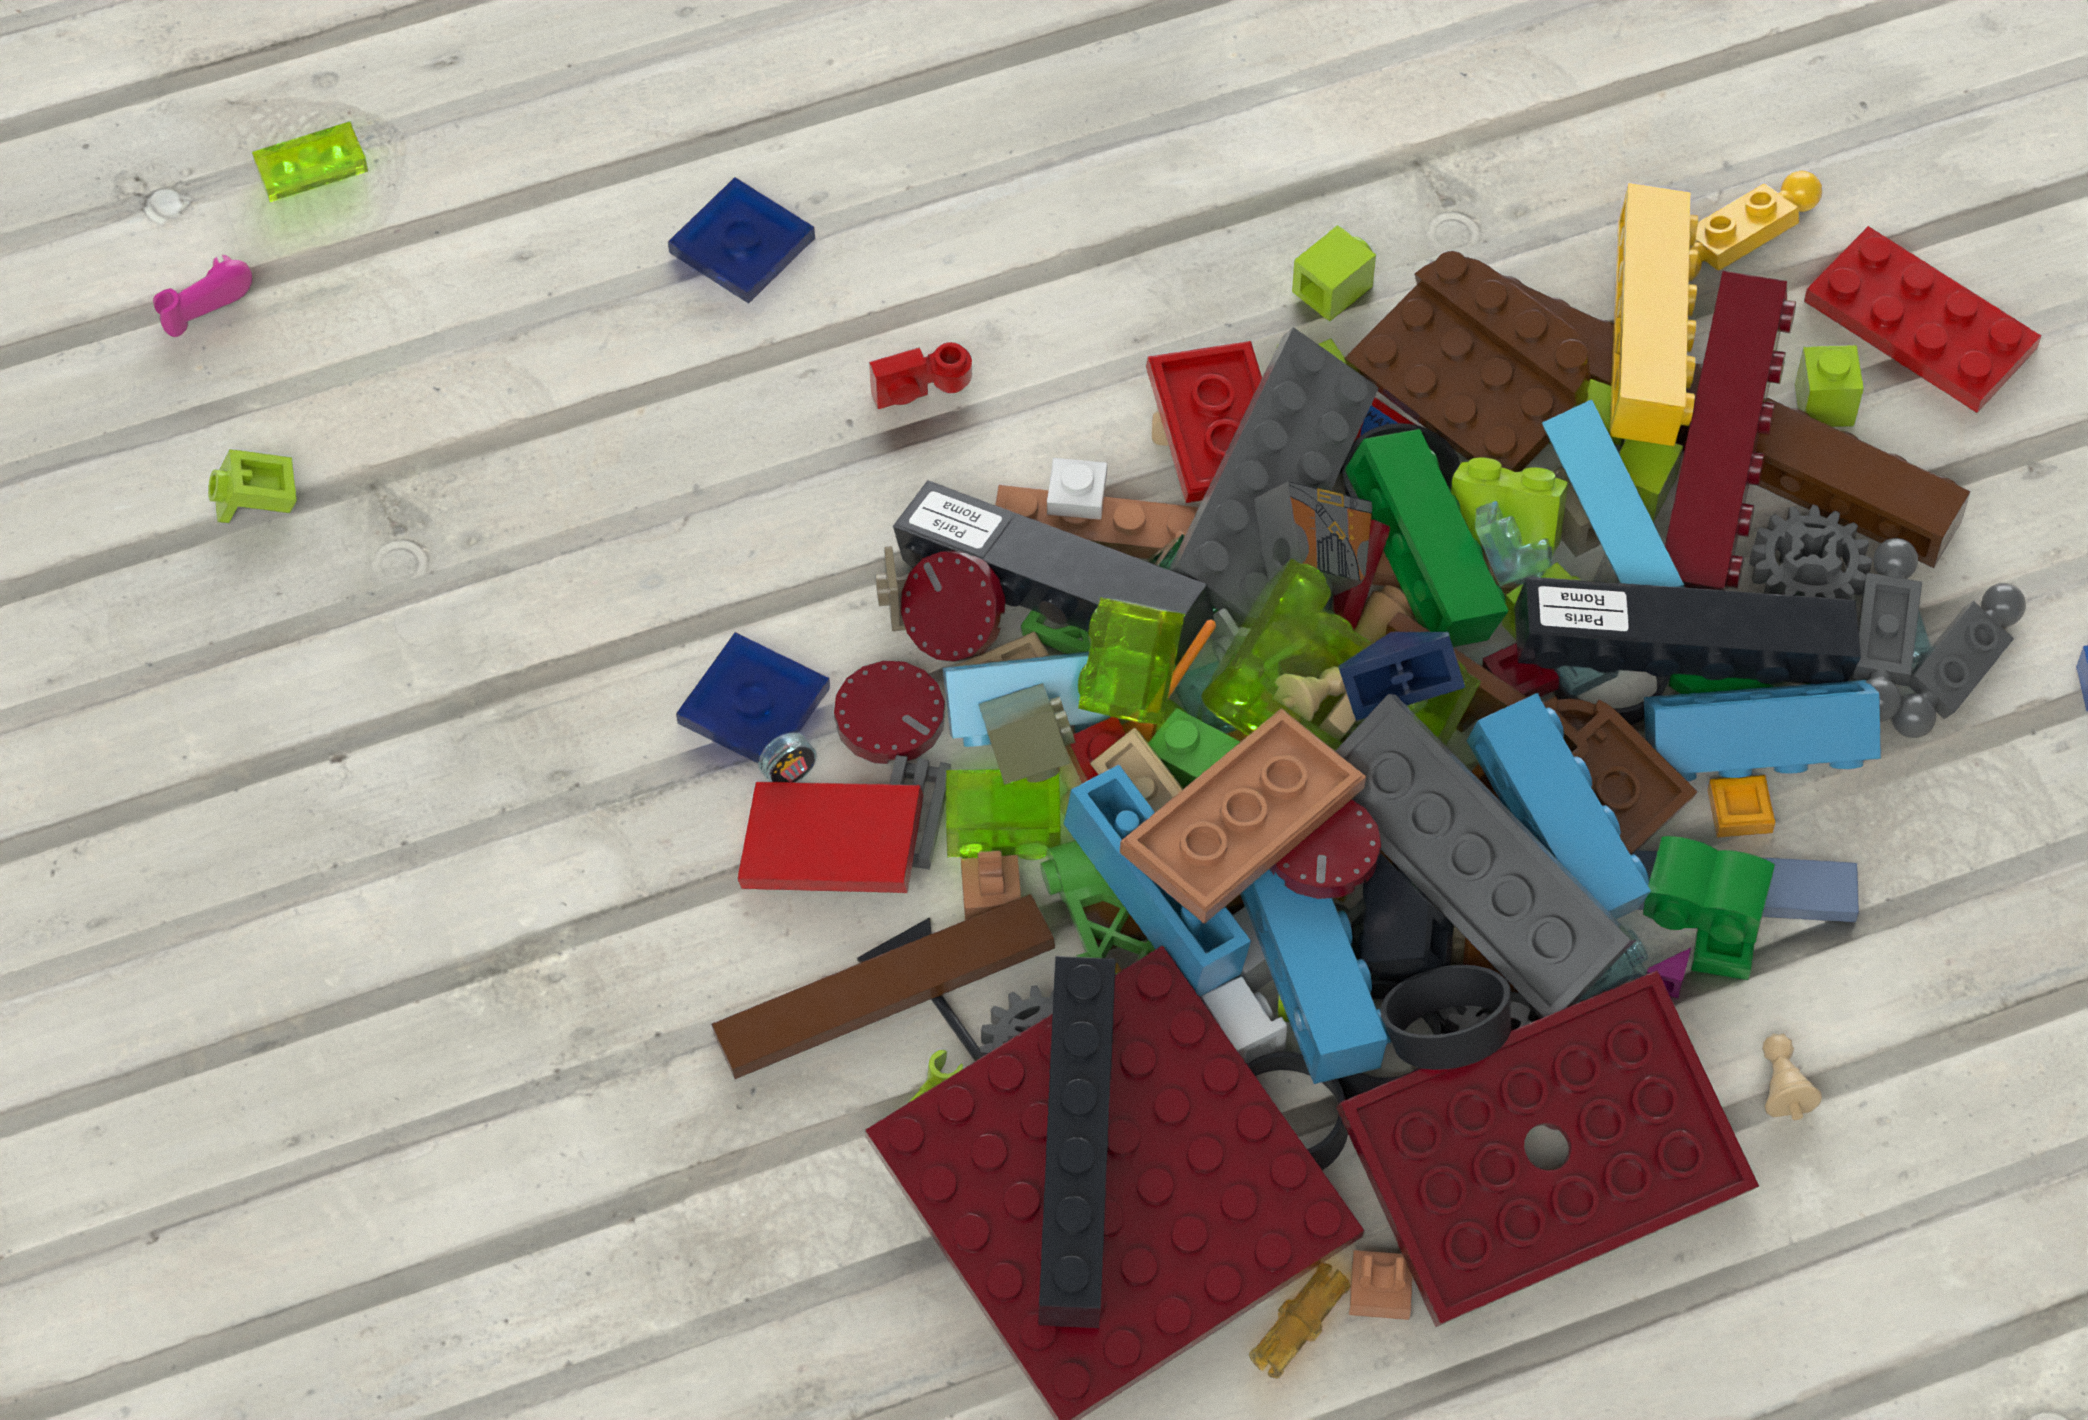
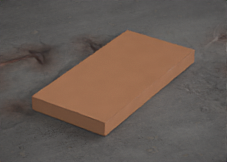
M1281 708L1120 841V854L1205 924L1365 788L1366 776Z

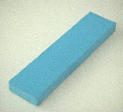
M1592 399L1542 422L1553 449L1619 583L1685 588Z

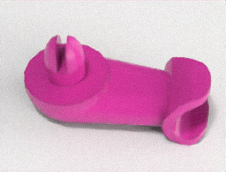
M222 255L224 261L219 263L216 256L213 260V267L208 271L206 277L179 293L169 288L156 294L153 298V305L156 312L160 314V323L164 331L172 337H178L187 330L188 321L242 298L249 291L252 284V272L247 263L241 260H232L227 255Z

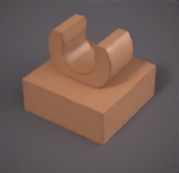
M1001 851L978 852V858L961 859L965 920L1021 898L1018 855L1001 856Z
M1353 1251L1349 1315L1409 1320L1413 1276L1403 1254Z

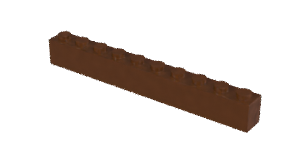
M1504 276L1572 326L1580 334L1588 350L1591 371L1590 379L1611 386L1614 324L1607 320L1597 319L1573 308L1562 299L1550 297L1534 290L1512 276ZM1695 363L1692 385L1690 389L1686 388V392L1694 393L1695 399L1703 366ZM1767 397L1768 402L1775 403V412L1770 435L1760 433L1756 450L1758 453L1765 454L1759 487L1808 510L1811 509L1812 505L1818 506L1820 515L1828 518L1832 512L1837 511L1840 513L1838 524L1846 526L1847 524L1855 523L1858 525L1857 533L1880 544L1892 538L1904 539L1914 546L1919 562L1935 568L1962 522L1971 491L1958 486L1947 477L1937 476L1919 468L1897 454L1887 453L1865 443L1850 432L1839 431L1811 418L1800 409L1790 408ZM1680 425L1675 442L1683 446L1682 451L1684 452L1690 425Z

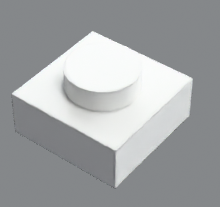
M1053 458L1047 498V515L1101 520L1107 479V463Z

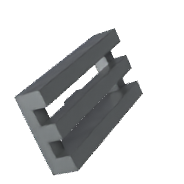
M896 755L889 784L904 785L905 778L913 779L912 785H920L922 792H924L926 781L935 783L919 854L914 853L912 867L930 870L952 775L951 764L940 762L939 768L929 766V760L918 759L917 764L907 763V757Z

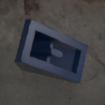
M1390 632L1339 665V671L1356 721L1367 718L1388 694L1396 695L1407 706L1466 688L1448 632Z

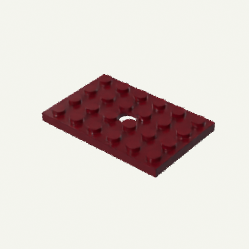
M1658 970L1511 1031L1507 1041L1500 1049L1476 1063L1443 1070L1422 1068L1340 1102L1336 1107L1399 1248L1407 1261L1408 1268L1435 1327L1759 1187ZM1545 1125L1549 1129L1559 1130L1564 1135L1568 1143V1156L1562 1167L1555 1170H1543L1530 1162L1526 1155L1524 1144L1526 1136L1532 1128Z

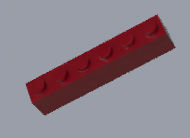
M1722 270L1665 542V548L1685 588L1728 591V587L1738 589L1740 584L1744 556L1735 555L1739 536L1749 537L1754 505L1746 504L1749 484L1760 485L1765 454L1758 453L1756 450L1760 433L1770 435L1775 403L1767 401L1770 383H1781L1786 352L1777 351L1781 332L1791 333L1796 309V301L1787 300V281Z

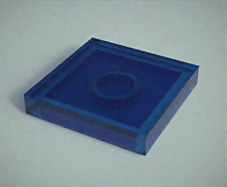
M734 177L668 241V249L670 254L749 304L815 239V227Z
M734 632L677 711V724L773 770L775 764L784 755L829 691L830 679Z

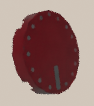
M942 551L923 558L909 572L901 592V616L907 634L919 650L936 660L957 662L983 654L997 640L1001 628H998L1001 614H1005V596L999 578L987 562L960 551Z
M883 660L862 666L845 679L836 694L834 720L840 740L854 755L878 764H889L888 760H895L896 755L905 756L907 761L917 759L931 749L944 730L945 700L939 684L924 669L907 662Z
M1351 799L1274 864L1270 871L1273 875L1276 872L1285 881L1284 886L1296 894L1316 899L1343 897L1354 892L1355 886L1362 884L1365 879L1367 882L1375 873L1381 850L1378 825L1366 808Z

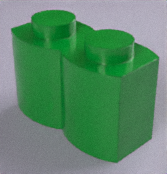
M1662 836L1648 885L1651 892L1645 899L1643 915L1653 919L1659 926L1669 930L1699 928L1709 933L1715 940L1725 944L1756 943L1775 864L1749 853L1731 850L1718 851L1696 840L1675 836Z

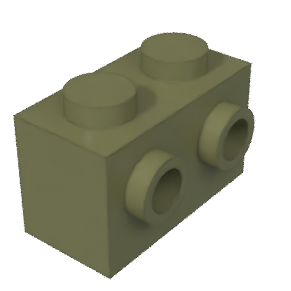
M1043 683L979 704L1004 785L1027 778L1028 782L1043 781L1057 775L1060 772L1059 767L1070 764L1065 746L1075 743V739L1060 697L1049 699Z

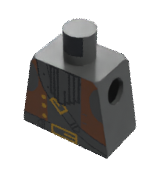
M1288 481L1254 498L1267 578L1274 586L1300 591L1301 616L1304 619H1329L1335 615L1334 596L1361 584L1365 578L1372 501Z

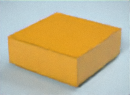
M1766 775L1709 780L1707 791L1717 838L1773 833L1775 819Z

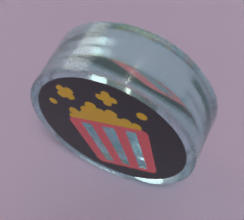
M787 733L777 737L766 746L760 756L758 767L768 782L797 783L812 770L816 762L817 753L802 734Z

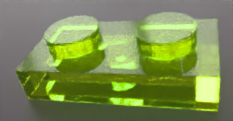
M350 121L252 151L254 165L269 202L368 172L365 155Z

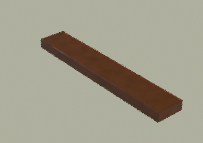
M1029 894L711 1024L713 1033L734 1079H738L1055 949L1054 937L1033 896Z

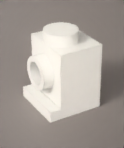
M1243 977L1233 978L1201 996V1001L1246 1064L1269 1053L1285 1052L1287 1036L1285 1021L1282 1017L1274 1020L1273 1012L1266 998L1260 992L1253 994Z

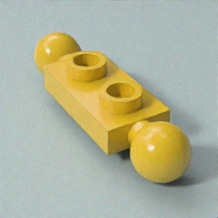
M1795 171L1784 179L1781 185V192L1777 193L1766 184H1762L1699 221L1693 247L1689 246V249L1698 251L1693 279L1699 274L1703 261L1719 271L1799 223V212L1813 209L1821 200L1822 185L1817 176L1808 171Z

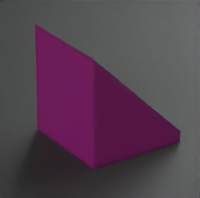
M1691 948L1647 969L1646 975L1658 970L1671 997H1679Z

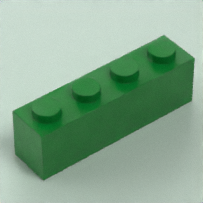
M1417 429L1363 439L1345 471L1357 497L1372 501L1371 520H1376L1390 526V533L1383 551L1418 624L1430 632H1448L1453 647L1488 641L1509 611L1506 606L1505 596L1502 589L1496 585L1483 559L1481 546L1473 538L1461 514L1459 501L1451 494L1439 469L1438 459L1435 453L1429 449L1421 430Z

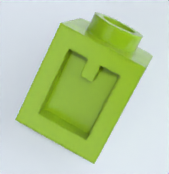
M229 449L220 469L212 471L208 484L209 500L216 504L217 522L230 523L237 507L290 513L297 501L292 457Z

